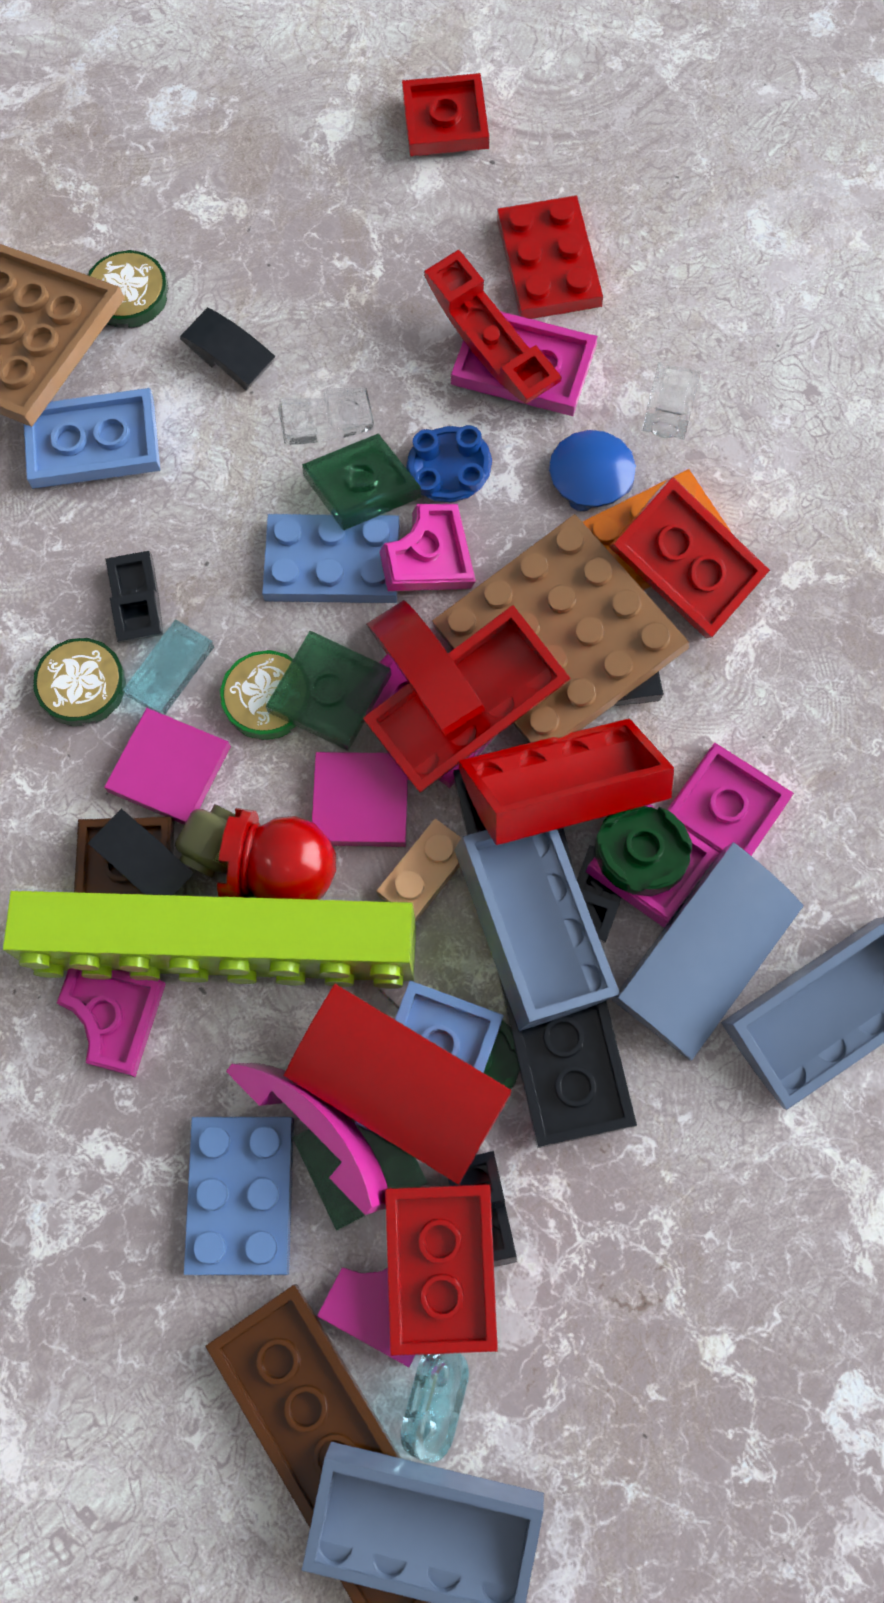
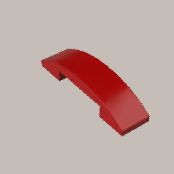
M460 249L424 270L426 281L456 331L482 365L511 394L527 404L561 382L562 376L537 345L529 348L483 291L484 279Z
M405 600L366 624L386 654H389L419 696L425 709L445 736L485 711L482 702L442 644L418 613Z

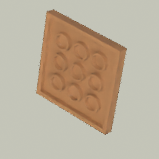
M0 244L1 415L30 427L34 425L124 301L125 297L119 286Z
M576 514L572 515L432 620L435 629L448 645L455 649L510 606L514 605L570 676V681L513 723L528 743L551 737L562 738L572 732L582 730L615 705L618 700L689 649V641Z

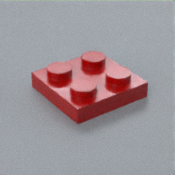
M481 73L402 81L410 157L489 149V130Z

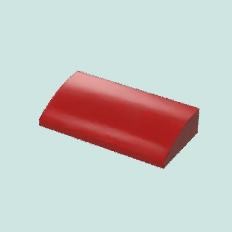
M514 605L510 606L448 653L482 702L485 711L445 736L425 709L419 696L408 683L363 717L367 726L419 793H422L459 765V760L468 758L570 681V676Z
M630 718L572 732L562 738L551 737L459 760V770L468 794L482 823L496 845L672 799L673 765Z
M337 984L333 985L316 1013L283 1075L458 1185L512 1092L508 1087Z

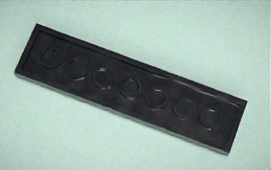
M453 770L466 835L485 831L486 828L472 803L460 770ZM564 828L557 829L574 872ZM498 974L537 1149L636 1127L637 1122L607 1001L519 1031Z

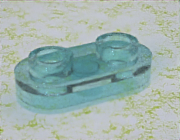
M461 1353L424 1354L416 1370L401 1427V1444L408 1455L425 1463H435L441 1460L449 1451L454 1439L469 1379L468 1363Z

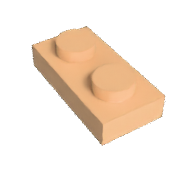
M435 818L377 889V895L386 902L412 903L415 921H417L460 867L454 849L461 840V837Z

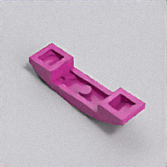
M237 1063L230 1065L226 1072L259 1106L284 1103L341 1161V1164L329 1178L365 1215L386 1209L385 1189L388 1186L382 1169L368 1142L347 1115L284 1077L285 1070L260 1063Z

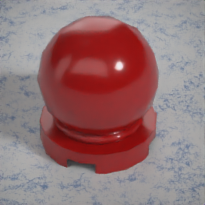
M235 808V817L229 816L219 853V861L228 862L227 883H217L218 897L248 898L250 894L255 898L320 900L324 897L336 873V852L329 838L316 824L297 816L275 817L267 823L260 825L256 810Z

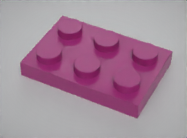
M501 312L528 347L531 348L537 345L562 376L561 382L527 403V405L574 416L597 346L598 336ZM463 340L451 373V385L525 404L491 375Z

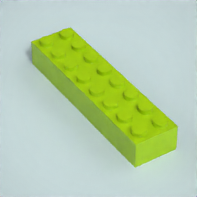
M10 891L3 950L19 960L20 966L34 970L33 975L45 978H62L64 971L73 968L82 970V977L99 980L111 979L112 970H123L130 972V978L135 980L158 981L160 980V974H179L178 979L181 981L202 983L208 981V975L227 976V981L231 983L254 984L257 982V977H276L277 984L299 986L305 984V978L325 979L324 984L332 987L334 984L340 987L354 986V980H374V987L397 989L403 987V981L414 982L416 921L413 904L409 902Z

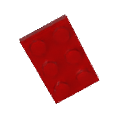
M577 195L497 208V223L520 317L535 319L602 307L603 293Z
M674 477L669 478L609 546L706 639L712 638L770 571Z
M490 1184L386 1188L391 1356L498 1352Z

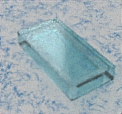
M175 619L123 689L124 693L142 706L166 715L214 649L212 640Z

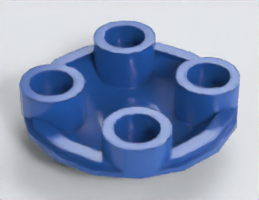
M466 425L463 427L445 426L434 430L424 429L413 437V447L408 454L406 469L410 483L420 495L436 502L452 503L467 499L482 489L491 473L492 457L489 447L482 439L481 432L477 427Z
M586 430L573 433L558 444L551 455L549 473L553 486L565 499L569 500L570 506L577 511L584 512L592 507L596 508L612 504L629 493L633 488L636 464L631 450L621 439L608 432Z

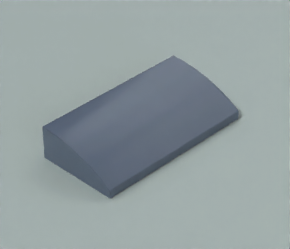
M487 830L462 836L454 851L519 1031L570 1015L619 996V989L558 830L548 831L500 845L494 843Z
M733 842L721 851L620 987V995L612 998V1001L685 1058L692 1061L804 905L770 871Z
M884 917L875 918L721 1022L743 1057L783 1109L788 1110L884 1043Z
M331 1442L324 1458L302 1571L430 1603H526L544 1512V1493Z

